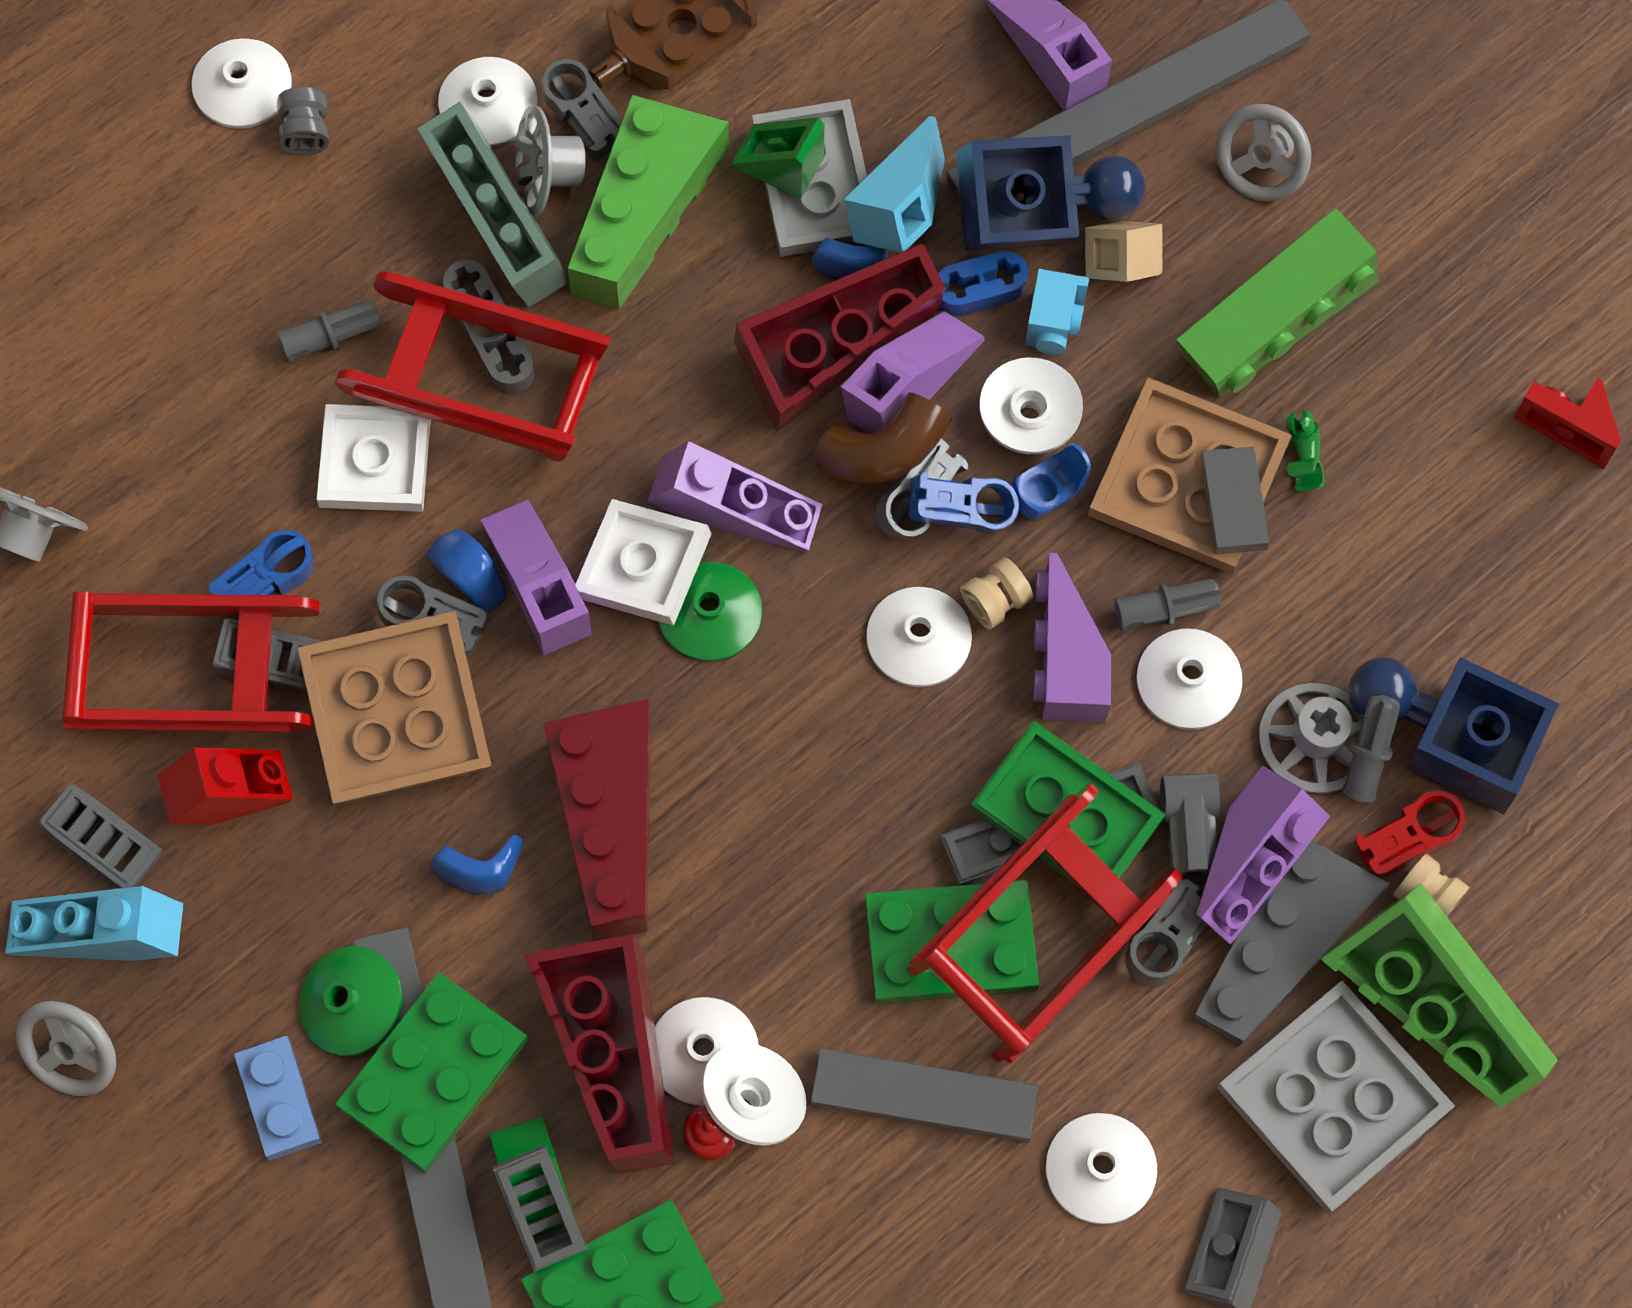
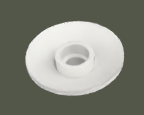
M233 39L216 45L199 60L192 76V93L200 111L216 124L235 129L255 127L275 117L278 114V95L292 87L290 69L284 57L269 44L254 39ZM238 72H247L244 77L239 79L231 77Z
M481 57L459 65L446 77L439 92L438 106L441 114L453 105L461 102L478 125L490 147H497L516 140L519 123L524 111L528 106H538V97L533 80L523 68L506 59ZM486 90L495 91V93L490 97H482L478 95L480 92Z
M1028 357L1009 361L998 367L988 377L981 391L979 409L984 427L999 444L1018 453L1042 454L1059 448L1074 435L1082 418L1083 400L1076 381L1065 369L1045 359ZM1025 408H1033L1039 413V416L1033 419L1026 418L1021 415V411Z
M910 587L890 594L877 605L868 622L866 639L871 659L886 677L905 686L930 687L945 682L962 668L970 652L972 633L967 615L953 598L932 588ZM921 623L926 625L930 632L926 636L917 637L912 634L910 628L914 624Z
M1178 629L1161 635L1146 648L1138 664L1136 682L1143 704L1158 720L1178 729L1199 730L1219 723L1234 709L1241 694L1242 671L1233 651L1218 637L1202 630ZM1186 666H1194L1199 669L1201 677L1198 679H1188L1184 676L1182 669Z
M700 997L683 1001L669 1009L655 1026L664 1090L678 1101L693 1106L705 1105L701 1093V1078L705 1066L715 1053L726 1046L738 1043L758 1045L756 1032L748 1018L735 1006L716 998ZM706 1038L712 1041L714 1044L713 1051L704 1056L695 1053L693 1045L697 1040Z
M733 1044L715 1053L704 1068L701 1078V1093L704 1104L714 1121L734 1138L754 1145H773L789 1138L801 1125L806 1113V1094L803 1084L792 1066L774 1051L755 1044ZM744 1099H746L747 1101H749L751 1105H749L748 1103H746V1102L744 1101Z
M1094 1113L1074 1119L1065 1125L1055 1136L1046 1158V1178L1055 1200L1070 1215L1091 1224H1114L1132 1217L1146 1204L1155 1187L1157 1162L1149 1140L1133 1123L1116 1115ZM1100 1155L1109 1157L1113 1162V1170L1107 1174L1099 1173L1093 1166V1159Z

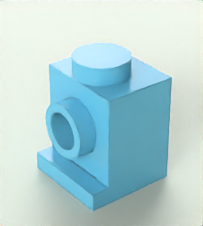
M1043 269L1038 270L1025 346L1035 347L1038 351L1048 355H1061L1065 353L1068 334L1079 336L1089 282L1088 277Z

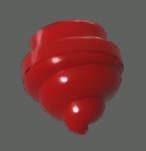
M705 1105L693 1110L685 1121L683 1129L685 1144L693 1155L702 1160H720L728 1156L737 1145L738 1139L728 1134L714 1121Z

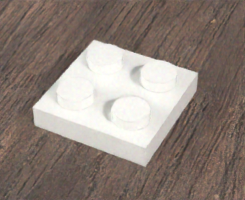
M326 404L317 490L319 508L423 512L431 420L386 406Z
M612 499L575 584L582 600L674 626L711 537L710 529L706 524Z

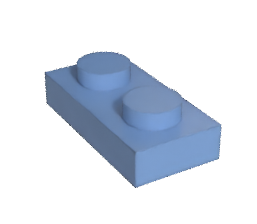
M288 1036L235 1053L234 1056L268 1161L321 1144L322 1140Z

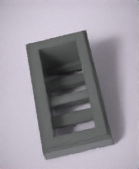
M224 618L213 659V668L219 679L234 681L238 620ZM272 628L268 687L308 694L304 677L298 676L301 665L298 647L323 641ZM282 650L291 651L286 672L277 671Z
M70 783L38 824L48 838L119 888L137 887L164 853L160 847L74 783ZM83 809L84 811L66 832V827L75 818L79 811ZM96 820L102 822V825L86 845L80 842L81 838ZM116 832L121 836L120 839L102 859L98 856V853ZM132 845L139 848L140 850L122 872L115 869V866Z
M545 1145L492 1166L534 1272L587 1250ZM538 1164L541 1165L544 1174L512 1187L509 1180L510 1176ZM549 1184L550 1193L522 1205L519 1204L517 1197ZM555 1203L557 1204L559 1211L527 1224L525 1216ZM564 1222L566 1230L540 1241H534L532 1235Z

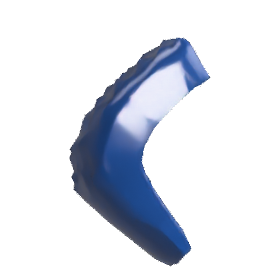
M826 237L814 252L811 260L817 273H822L826 277L841 279L887 259L889 250L870 245L853 246Z
M1072 443L1012 481L1009 485L1014 488L1018 496V511L1028 519L1036 520L1073 499L1084 488L1091 469L1090 460L1086 452L1077 444Z
M454 529L439 537L431 549L427 551V559L434 568L469 598L476 607L487 612L498 607L503 602L507 592L494 562L482 545L461 529Z
M514 834L489 861L474 860L446 845L433 857L430 867L437 877H440L444 882L452 886L458 887L463 892L473 895H492L499 890H504L522 850L523 840Z

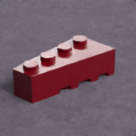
M923 243L736 323L734 344L777 432L848 379L874 351L909 332L940 308L945 286Z
M649 699L544 723L547 743L593 939L597 941L648 931L651 711Z
M633 934L524 954L541 992V998L548 1015L552 1019L568 1064L579 1085L582 1098L608 1161L620 1174L675 1164L644 951Z

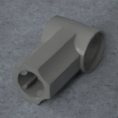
M1217 774L1161 775L1160 809L1166 814L1162 821L1168 825L1170 868L1177 869L1182 875L1181 881L1185 879L1192 882L1207 880L1217 849L1216 821H1218L1220 813V790Z

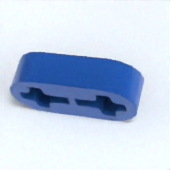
M999 251L943 268L938 273L945 286L939 310L945 311L952 316H963L1019 299L1027 285L1028 267L1026 262L1014 252ZM1004 269L1007 275H1014L1013 283L1005 285L1002 278L996 279L997 270ZM956 282L960 289H965L963 298H957L954 292H948L950 283Z

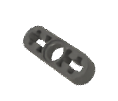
M468 259L459 260L451 264L445 271L443 276L444 288L467 294L464 288H459L458 282L461 279L467 278L471 284L475 283L478 298L505 305L487 270L480 263ZM458 320L488 378L498 391L505 394H518L531 386L535 378L533 356L524 339L502 332L493 337H483L474 330V324ZM505 347L511 362L515 366L519 365L520 373L518 375L511 376L510 372L503 370L499 351Z

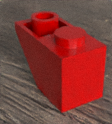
M194 747L157 774L170 824L214 825L287 804L293 800L280 750Z

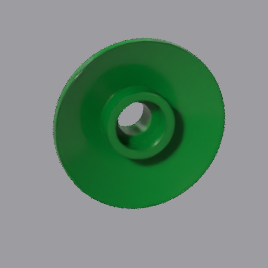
M701 562L674 626L658 621L659 627L669 645L683 656L702 662L723 661L741 653L756 637L762 621L761 598L753 582L737 568L719 562ZM706 598H713L719 603L718 608L714 611H705L699 605Z
M348 946L326 954L312 967L301 989L299 1011L304 1030L318 1047L335 1055L357 1056L371 1051L390 1035L399 1019L403 1000L400 978L390 961L380 953L365 947ZM346 988L348 999L343 1006L338 1007V996Z

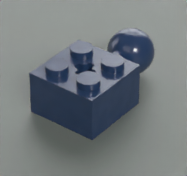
M1071 135L971 141L956 150L965 251L1063 245L1079 238L1077 206L1086 205L1088 210L1095 216L1104 220L1117 221L1135 213L1144 200L1146 191L1144 176L1139 167L1127 158L1106 156L1091 164L1084 175H1074ZM1011 187L1016 192H1023L1024 200L1017 202L1012 196Z
M1386 657L1374 658L1360 665L1353 673L1348 689L1350 703L1354 711L1362 719L1365 715L1368 700L1372 696H1378V694L1386 695L1397 700L1400 704L1396 723L1405 719L1424 728L1406 766L1407 769L1503 815L1518 795L1559 706V703L1461 657L1450 674L1438 700L1417 690L1415 677L1407 666L1398 660ZM1481 732L1486 735L1485 740L1480 739L1476 733Z

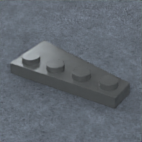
M1311 841L1233 941L1192 1019L1241 1045L1390 883Z

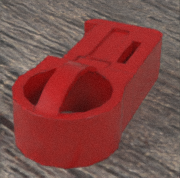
M1435 790L1424 793L1415 802L1402 808L1401 819L1397 818L1366 835L1365 838L1359 832L1356 835L1354 846L1368 871L1381 879H1385L1420 860L1426 853L1429 855L1438 849L1451 846L1458 840L1465 824V811L1462 803L1454 795L1445 791ZM1434 802L1442 803L1451 808L1443 815L1419 827L1416 817L1424 805ZM1455 819L1458 820L1454 830L1448 835L1442 837L1429 835Z

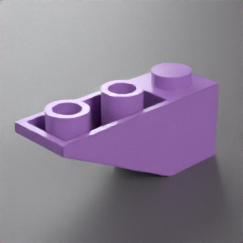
M985 0V3L1063 111L1107 89L1112 59L1085 22L1057 0Z
M944 311L877 349L841 386L847 420L866 433H873L887 425L908 392L921 395L930 400L985 341L984 336Z
M690 441L685 442L661 457L647 501L678 517L706 524L710 528L802 552L809 551L822 508L821 503Z
M529 500L481 519V524L543 656L591 636L589 612L567 566Z
M1049 553L1046 570L1036 571L1035 602H1044L1045 605L1044 620H1035L1034 652H1044L1043 670H1034L1033 701L1043 702L1042 720L1106 722L1111 706V653L1058 554Z
M1262 766L1229 808L1196 915L1231 945L1327 822L1330 815L1302 788Z

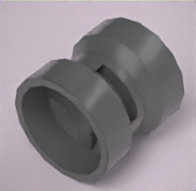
M304 86L293 87L281 92L277 97L278 116L283 120L278 129L280 148L290 154L302 156L317 154L327 149L330 144L329 129L323 122V119L328 114L326 94L316 88Z

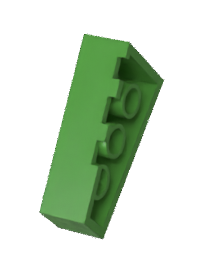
M632 95L568 266L571 296L616 309L621 308L653 262L657 249L666 237L672 235L680 223V216L692 199H696L699 196L717 164L720 165L728 154L729 122Z
M1337 208L1333 209L1177 339L1180 354L1219 398L1230 390L1233 393L1240 391L1253 380L1256 371L1271 360H1276L1283 356L1296 342L1379 283L1377 251Z
M1421 883L1340 941L1321 958L1335 972L1340 970L1359 986L1358 991L1374 1004L1379 1002L1404 1023L1402 1027L1418 1041L1422 1038L1442 1054L1445 1063L1500 1108L1543 1080L1558 1061Z

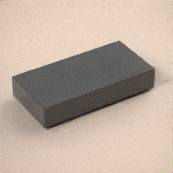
M1255 447L1202 451L1200 459L1215 554L1267 550L1269 537Z

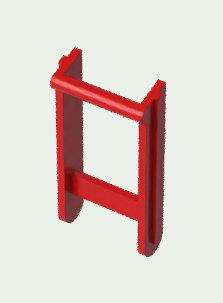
M384 271L377 274L373 286L379 294L390 300L413 306L386 378L383 379L352 369H342L335 380L336 386L341 391L362 400L541 452L553 461L561 462L567 457L576 438L573 432L598 363L607 350L612 337L397 273ZM444 316L579 355L553 429L417 389Z
M74 592L62 715L63 730L291 733V731L312 729L313 720L311 715L289 711H266L273 617L318 616L320 614V602L316 599L299 597L298 595ZM93 615L239 617L232 711L85 709Z
M1091 782L1080 789L1075 795L1070 794L909 961L911 965L907 970L914 977L931 968L1003 1041L991 1054L998 1062L1006 1060L1008 1063L1014 1062L1172 895L1170 892L1182 879V875L1177 869L1171 868L1138 898L1068 827L1098 794L1099 790ZM1044 851L1101 908L1115 925L1018 1026L946 952Z

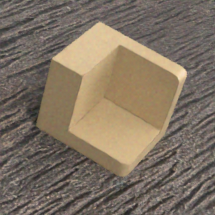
M1118 221L1086 227V277L1089 279L1128 282L1160 275L1162 273V224Z

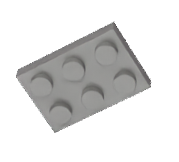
M850 99L752 115V126L759 123L819 117L825 124L824 159L802 198H798L764 182L780 257L816 251L826 237L850 245L860 244L853 240L844 204V199L867 177Z

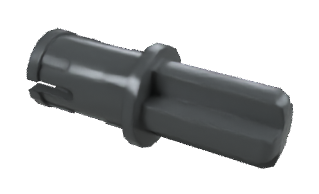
M365 300L328 315L322 310L319 312V317L295 327L278 331L277 333L290 363L330 346L334 350L338 349L337 342L379 327L381 325V317L376 304L372 300Z
M1212 579L1168 588L1166 583L1159 584L1158 590L1114 598V609L1121 631L1166 621L1167 625L1174 624L1177 617L1218 609L1221 606V595L1218 584Z
M1379 694L1378 696H1372L1368 700L1359 736L1351 741L1350 748L1354 754L1346 783L1342 788L1343 794L1353 800L1367 803L1376 800V792L1385 760H1389L1393 756L1390 742L1400 710V704L1397 700Z

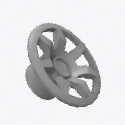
M537 105L528 106L519 123L514 159L515 167L523 162V154L530 157V163L518 169L517 181L533 179L525 186L524 198L522 199L532 216H539L546 206L550 187H579L585 174V149L583 141L579 136H551L547 118L541 107Z
M0 487V500L5 507L0 517V547L40 562L54 527L64 525L84 531L89 529L88 525L83 521L53 507L45 509L35 505L34 499Z
M1320 683L1296 685L1276 696L1264 712L1259 727L1261 753L1267 765L1274 773L1299 786L1305 792L1317 794L1336 792L1343 788L1348 775L1339 780L1327 782L1328 758L1334 756L1338 762L1350 767L1353 753L1346 748L1344 743L1349 736L1360 732L1363 719L1354 711L1349 700V694L1341 689ZM1307 694L1327 696L1314 698L1305 705L1297 698ZM1287 702L1293 716L1296 718L1295 723L1292 725H1270L1274 713ZM1346 707L1355 715L1358 720L1357 722H1352L1351 715ZM1269 736L1281 740H1294L1296 747L1281 764L1271 750ZM1306 756L1313 758V772L1316 783L1301 780L1290 774L1288 770L1301 762Z

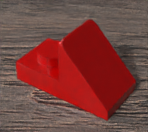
M1600 377L1595 381L1581 406L1571 402L1562 391L1553 387H1544L1534 381L1514 419L1605 469L1621 442L1604 384Z

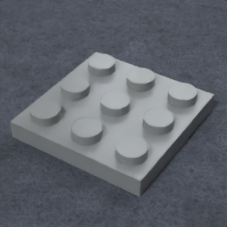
M1343 981L1339 982L1221 1081L1217 1087L1221 1094L1328 1215L1334 1212L1455 1107Z

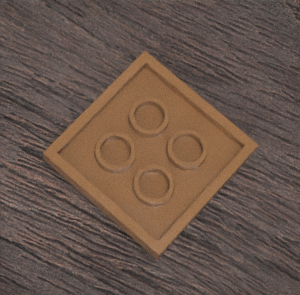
M1148 377L1091 503L1088 516L1233 574L1242 552L1215 554L1200 459L1202 451L1254 446L1264 503L1292 435Z
M456 611L298 647L331 798L335 806L492 769Z

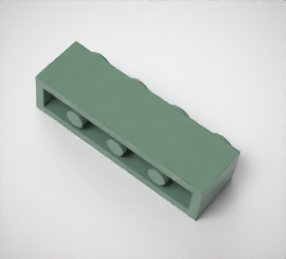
M458 102L417 128L511 286L527 306H533L569 283L567 271L478 125L461 102Z

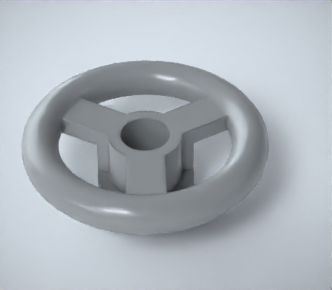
M1253 104L1238 109L1226 119L1218 133L1216 158L1223 177L1237 192L1252 200L1273 202L1289 197L1302 186L1311 166V147L1305 130L1287 111L1269 104ZM1253 120L1254 137L1248 148V153L1232 160L1231 143L1235 132L1244 123ZM1262 144L1270 149L1271 156L1264 153ZM1294 146L1296 150V163L1289 159L1293 153ZM1253 167L1260 169L1272 168L1286 177L1287 180L1276 186L1263 187L1249 182L1241 174Z
M59 1001L36 1003L26 1009L20 1016L16 1026L18 1051L28 1069L44 1084L67 1095L89 1096L102 1091L112 1081L116 1071L114 1046L108 1034L94 1016L78 1007ZM44 1019L52 1040L49 1043V1050L40 1056L34 1045L32 1034L35 1024L39 1020ZM61 1063L65 1065L76 1063L96 1074L89 1079L79 1080L64 1076L54 1069Z

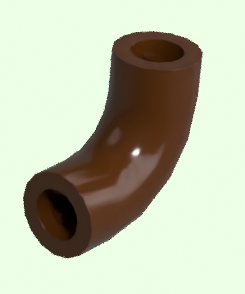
M908 392L895 415L887 425L876 432L862 433L841 424L833 425L827 429L820 438L816 448V465L821 472L844 482L867 486L898 479L925 460L939 443L951 423L952 417L943 408L929 399Z

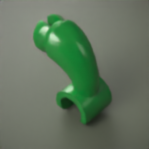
M1302 410L1301 419L1298 420L1296 413L1293 412L1286 420V428L1289 434L1292 435L1290 440L1298 458V461L1290 462L1287 465L1288 475L1296 479V492L1322 488L1325 482L1323 467L1319 460L1320 432L1318 424L1314 421L1313 415L1306 410Z

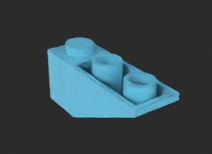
M929 116L844 199L854 242L901 253L906 251L932 225L945 161L936 117Z
M144 886L12 901L6 954L11 956L127 961L178 956L183 903Z

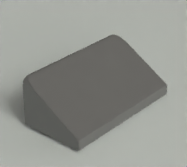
M1218 1187L1183 1293L1220 1308H1251L1281 1218V1211L1267 1198Z

